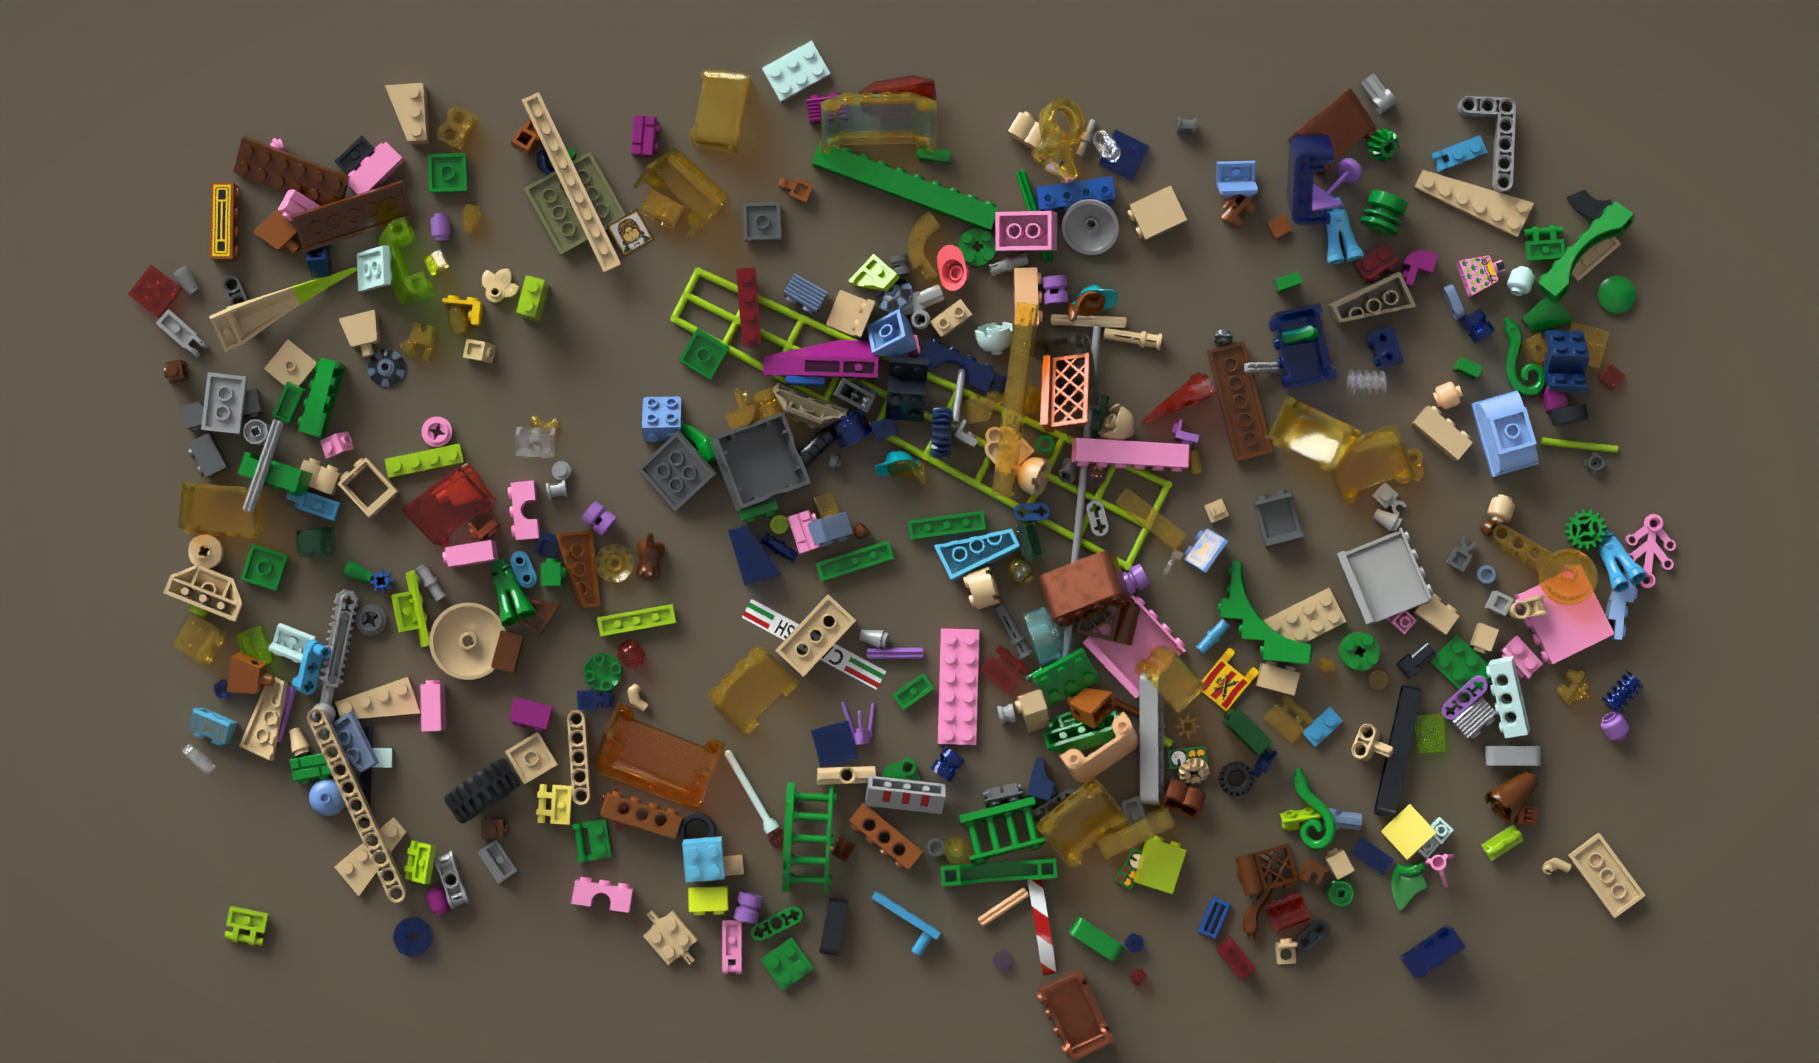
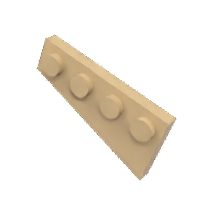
M275 677L272 687L264 686L239 745L270 761L274 760L288 682Z
M409 677L335 702L340 718L353 711L357 719L421 713Z

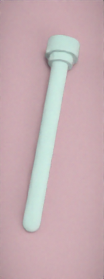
M730 750L725 751V757L764 822L762 824L765 833L768 834L780 827L776 820L769 817L733 753Z

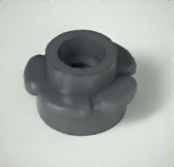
M831 454L827 468L831 469L832 472L835 469L839 470L842 459L839 458V454Z

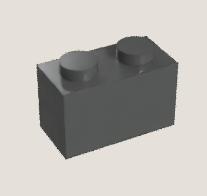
M207 433L188 443L190 447L188 449L189 454L193 459L197 460L199 464L197 468L202 476L210 479L230 468L213 434Z

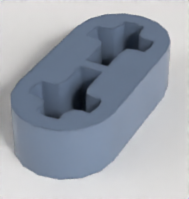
M1450 284L1443 287V295L1455 321L1465 318L1464 308L1454 286Z

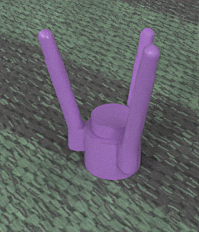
M842 701L841 705L851 732V739H855V744L870 743V738L873 737L872 727L875 703L871 704L867 731V727H863L861 711H858L859 728L854 730L845 702Z

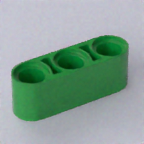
M1078 916L1068 932L1114 963L1125 948L1123 944Z

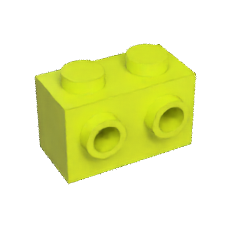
M728 886L688 888L689 912H694V915H705V911H713L714 915L725 914V911L729 910Z

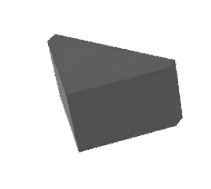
M845 378L841 379L834 393L843 402L866 413L876 397Z

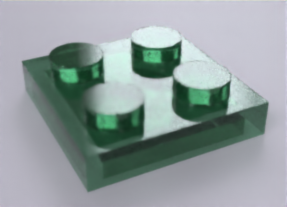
M1034 521L1017 524L1016 535L1022 543L1021 553L1023 558L1026 559V562L1043 559L1044 556Z

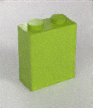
M526 275L516 313L521 318L540 322L550 285L543 279Z
M1159 836L1146 837L1133 881L1173 894L1186 849L1181 848L1182 844L1171 841L1170 844L1163 842L1164 838Z

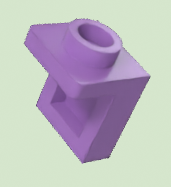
M1179 419L1177 423L1174 422L1171 432L1174 434L1173 439L1180 440L1181 444H1189V446L1198 443L1199 435L1181 431L1183 419Z

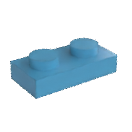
M1329 707L1301 733L1316 747L1343 720Z

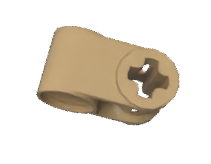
M1540 595L1511 604L1508 613L1514 619L1548 614L1543 601L1545 597ZM1518 605H1520L1523 609V612L1520 616L1516 613L1515 610Z

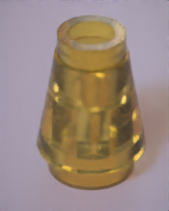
M465 205V208H463V231L474 233L482 213L480 206Z

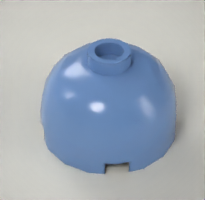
M334 778L317 781L311 787L309 803L318 814L334 816L346 807Z

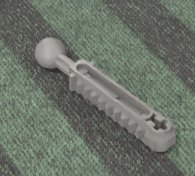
M342 589L338 594L336 593L334 600L336 607L332 608V610L335 611V615L330 616L334 620L332 623H329L332 630L327 631L330 637L326 638L329 644L325 645V647L331 649V656L322 661L324 668H320V671L323 674L319 675L318 678L321 680L323 689L320 703L313 707V709L316 707L325 709L331 723L335 719V709L331 705L334 688H338V684L343 683V680L340 679V676L344 675L341 669L346 667L343 664V661L347 660L344 654L349 652L346 649V645H350V642L347 640L352 637L349 634V630H353V627L350 625L352 622H355L352 619V615H356V612L353 610L355 607H358L357 600H359L354 591ZM343 599H350V602L344 603ZM315 711L313 719L317 722L321 721V713Z

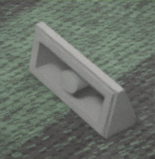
M497 839L477 852L498 884L517 872V869Z

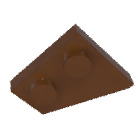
M528 600L535 608L536 613L526 619H520L517 616L518 622L540 636L559 608V603Z

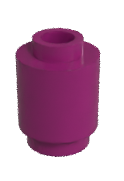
M437 886L429 889V894H426V898L431 912H434L435 916L450 911L444 888L440 889Z

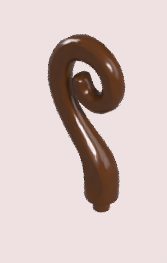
M1259 856L1261 864L1267 866L1268 861ZM1237 868V876L1240 883L1242 884L1239 870ZM1268 872L1265 876L1267 885L1272 884L1274 881V876ZM1273 888L1262 891L1261 896L1256 897L1246 910L1243 919V932H1247L1248 940L1255 939V932L1259 931L1258 915L1269 899Z

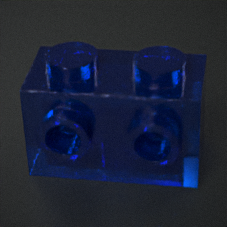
M1393 326L1367 334L1368 338H1366L1369 349L1372 348L1374 356H1372L1375 367L1382 370L1404 362Z

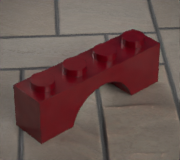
M756 268L736 269L743 348L762 346Z

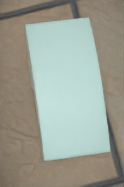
M1440 817L1430 825L1436 831V834L1417 851L1424 859H1427L1453 832V829Z

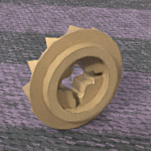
M1191 758L1184 761L1178 771L1180 779L1185 784L1190 783L1192 786L1194 783L1200 784L1202 780H1207V775L1210 774L1208 764L1199 758ZM1197 770L1198 774L1194 773L1191 775L1190 771L1195 772Z

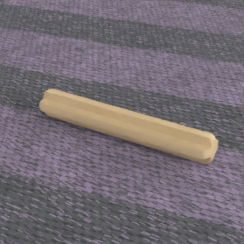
M1069 314L1051 315L1052 325L1126 328L1127 324L1126 317L1078 315L1075 321L1070 322Z

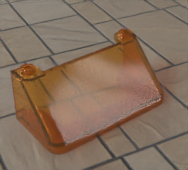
M618 702L603 732L594 762L595 770L603 775L688 808H701L726 743L716 739H709L705 746L633 719V709L628 705Z

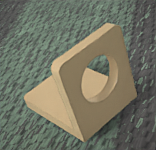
M1292 938L1280 939V942H1275L1278 965L1296 963L1295 946H1298V943L1292 941ZM1283 949L1291 951L1290 959L1283 960L1280 953Z

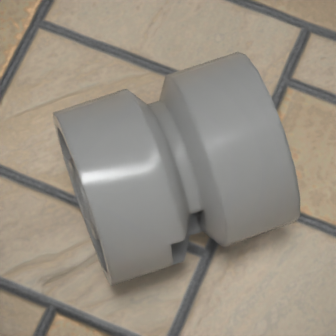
M250 420L243 428L244 438L251 444L264 446L271 426L261 420Z

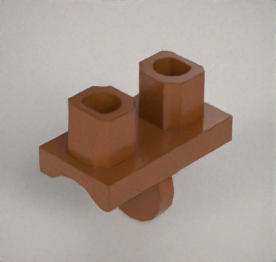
M1242 194L1234 195V197H1223L1226 201L1223 208L1226 211L1220 218L1239 227L1244 221L1239 215L1242 209L1247 214H1250L1256 208L1252 201L1253 197H1245Z

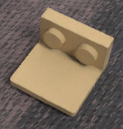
M840 290L826 325L861 339L874 309L875 301L865 300Z

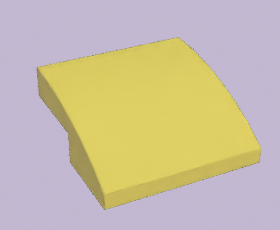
M1409 804L1381 833L1408 860L1436 834V831Z

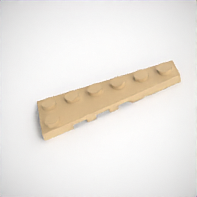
M1425 170L1421 171L1414 186V189L1515 238L1518 237L1534 204L1527 200Z

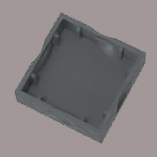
M784 412L761 419L750 426L736 428L716 435L709 440L736 512L811 484L803 460L796 450L794 437Z

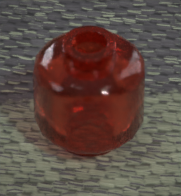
M628 639L618 646L617 657L626 668L634 667L636 669L644 663L645 651L637 641H630Z

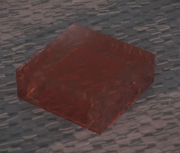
M1610 363L1597 379L1612 391L1625 375Z

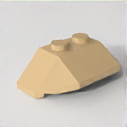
M195 565L170 575L163 592L236 622L243 605L233 578L200 565Z

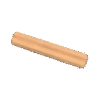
M1024 887L979 916L978 921L982 926L987 925L1026 899L1029 893Z

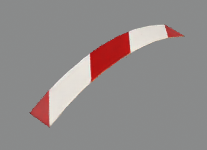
M1042 879L1027 880L1042 975L1056 973Z

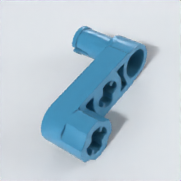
M317 640L307 642L303 651L299 674L292 681L295 690L305 695L314 693L317 687L322 659H328L331 656V649L329 647H325ZM313 664V668L308 669V665Z

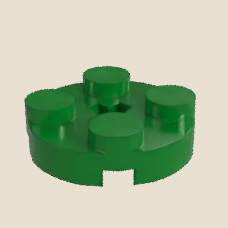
M972 228L963 233L958 248L962 251L966 263L971 266L980 267L989 263L994 257L996 241L990 231L983 228ZM975 242H979V245L983 246V248L980 249V252H976L975 249H972V246L975 245Z

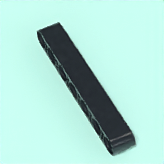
M1406 685L1401 686L1388 745L1393 747V753L1390 757H1385L1374 807L1375 815L1392 819L1395 817L1422 689Z

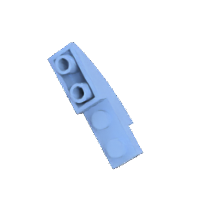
M1625 570L1622 573L1629 582L1630 587L1622 592H1614L1612 590L1605 611L1607 619L1612 620L1611 627L1614 635L1610 636V639L1622 640V636H1625L1626 625H1624V617H1627L1628 614L1626 603H1634L1638 593L1637 588H1635V585H1632Z

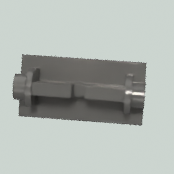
M1021 784L1003 785V793L1000 792L999 787L986 789L983 792L986 808L1022 800Z

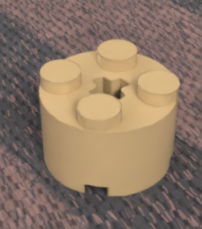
M990 566L968 572L967 576L963 577L966 588H969L972 594L969 596L972 607H977L978 610L1000 603V599H996V596H999L994 575L990 576L988 571H991Z

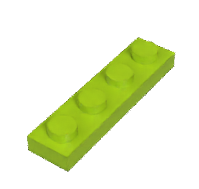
M460 443L384 459L388 478L464 463Z
M673 604L598 617L597 621L600 637L673 624L676 623Z

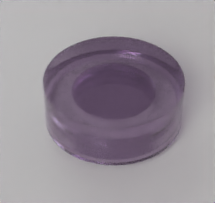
M1003 950L998 951L993 957L994 966L999 970L1009 969L1012 965L1010 953Z

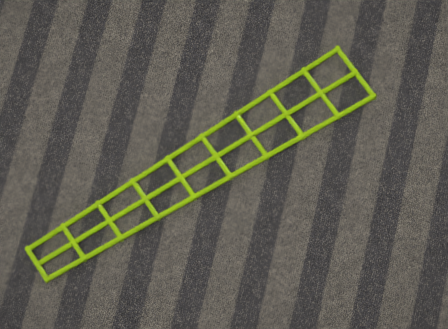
M696 267L670 317L671 322L694 334L698 327L679 318L687 301L732 322L724 340L721 342L731 347L728 351L729 354L763 372L762 362L730 345L738 327H741L740 311L738 310L735 316L691 294L699 277L705 278L735 293H738V286L700 267ZM758 295V303L797 320L787 341L761 329L762 338L782 347V352L799 349L794 343L804 324L839 340H857ZM879 356V358L890 362L887 356ZM927 372V380L954 391L946 408H950L953 411L956 384ZM771 376L787 385L786 376ZM832 378L824 396L806 386H788L838 405L830 399L841 378ZM847 379V380L850 381V382H852V383H854V384H856L855 381H856L857 379ZM859 379L863 384L875 390L879 396L887 400L886 390L864 379ZM964 388L963 396L1006 415L1000 429L1009 427L1012 420L1015 419L1046 433L1040 422ZM886 400L874 424L848 411L846 418L1014 509L1020 504L981 483L992 462L987 456L974 479L945 462L931 456V438L923 451L882 429L881 425L886 414ZM924 410V418L932 422V413ZM952 424L951 432H953L956 425ZM1056 429L1052 433H1046L1058 439L1048 459L1051 463V470L1065 442L1072 445V439H1075ZM976 436L975 439L978 440L977 445L985 448L987 441ZM1109 465L1105 473V479L1100 483L1095 495L1085 491V499L1100 501L1105 509L1143 527L1127 560L1124 561L1117 557L1120 567L1128 571L1132 567L1172 487V482L1146 470H1135L1133 466H1126L1125 470L1163 486L1147 520H1144L1102 499L1116 470L1115 465ZM1047 471L1046 477L1049 478V481L1078 494V486L1062 482L1058 476ZM1030 495L1027 503H1035L1039 495ZM1092 504L1090 512H1095L1097 508L1095 504ZM1020 507L1018 511L1024 515L1031 514L1030 510H1024V507ZM1086 512L1083 517L1080 545L1095 554L1106 551L1082 538L1089 525ZM1047 518L1037 521L1073 541V532Z

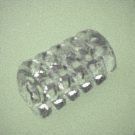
M1350 369L1346 377V393L1351 388L1353 394H1355L1358 388L1360 394H1363L1364 389H1367L1368 394H1371L1372 389H1374L1376 395H1378L1380 389H1382L1383 395H1386L1387 377L1384 371H1380L1377 375L1376 370H1373L1371 374L1368 370H1365L1362 375L1361 370H1357L1354 374L1353 369Z

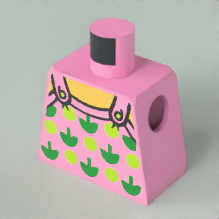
M1490 256L1465 259L1456 263L1468 297L1499 281L1497 273L1505 271L1503 261L1499 260L1492 263Z

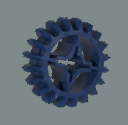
M939 407L934 408L932 411L931 456L933 458L944 459L950 457L952 411L950 408Z

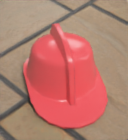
M954 245L942 247L937 256L940 280L945 289L956 291L962 288L968 280L969 268L965 263L962 251Z

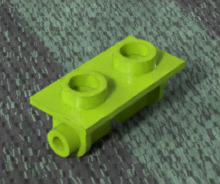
M1312 807L1279 813L1282 820V830L1286 831L1300 829L1299 823H1304L1309 819H1316L1321 822V815Z
M1512 824L1481 846L1490 860L1493 861L1524 840L1521 837V832Z

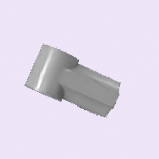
M1374 73L1360 83L1372 99L1371 102L1374 108L1380 114L1397 103L1393 93L1385 89Z

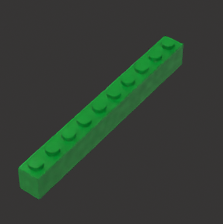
M829 141L819 142L812 160V166L990 232L995 221V212L999 210L995 203L990 201L983 203L978 201V197L968 194L965 196L960 194L961 191L952 187L946 189L939 182L932 181L930 183L924 181L925 178L920 175H908L906 170L898 167L892 169L888 167L889 164L883 161L876 163L871 161V157L860 154V156L853 154L852 150L845 147L841 150Z

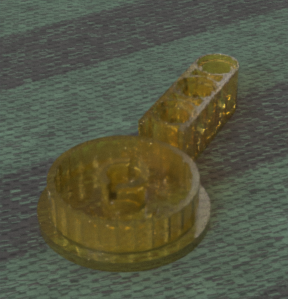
M1498 525L1494 528L1492 535L1493 543L1537 569L1541 589L1552 601L1563 605H1575L1588 599L1594 592L1598 581L1597 569L1593 561L1583 552L1575 549H1560L1549 553L1550 551L1505 525ZM1504 533L1506 538L1499 539L1496 534ZM1519 542L1523 545V547L1517 549L1513 546V544ZM1537 552L1540 557L1532 558L1530 553ZM1564 572H1572L1574 577L1567 578Z

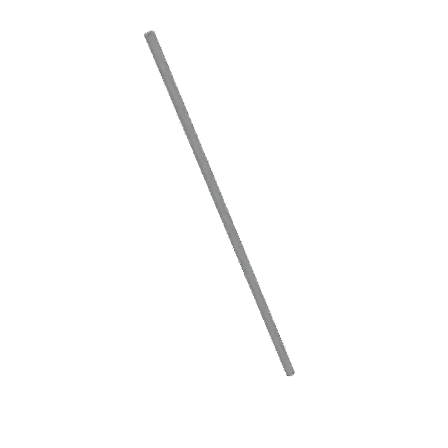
M1093 326L1091 345L1089 424L1084 425L1083 438L1089 439L1091 438L1100 326ZM1080 466L1071 563L1079 560L1088 466ZM1073 624L1065 627L1062 658L1070 654Z

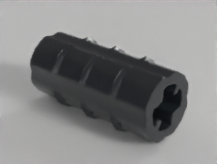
M823 428L798 453L803 462L809 466L836 439L826 428Z

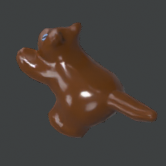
M648 533L646 541L642 539L637 545V553L640 560L636 576L638 578L642 577L644 580H650L652 577L654 580H657L660 576L659 559L665 553V546L662 542H654L653 534Z

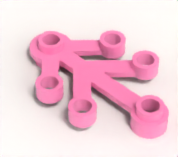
M1657 514L1648 515L1644 520V526L1625 538L1627 545L1634 546L1638 543V539L1648 533L1647 541L1632 553H1628L1635 562L1639 556L1646 552L1644 570L1649 582L1644 584L1641 581L1639 585L1643 588H1651L1655 584V577L1651 574L1654 554L1660 560L1662 569L1670 570L1674 566L1673 561L1665 555L1655 542L1657 534L1664 542L1663 548L1666 551H1673L1676 548L1675 541L1671 540L1662 529L1663 520ZM1652 520L1656 522L1655 527H1651L1650 522ZM1631 536L1635 539L1633 544L1629 542ZM1668 542H1671L1673 545L1671 549L1667 548ZM1665 561L1670 562V566L1668 568H1666L1664 565Z

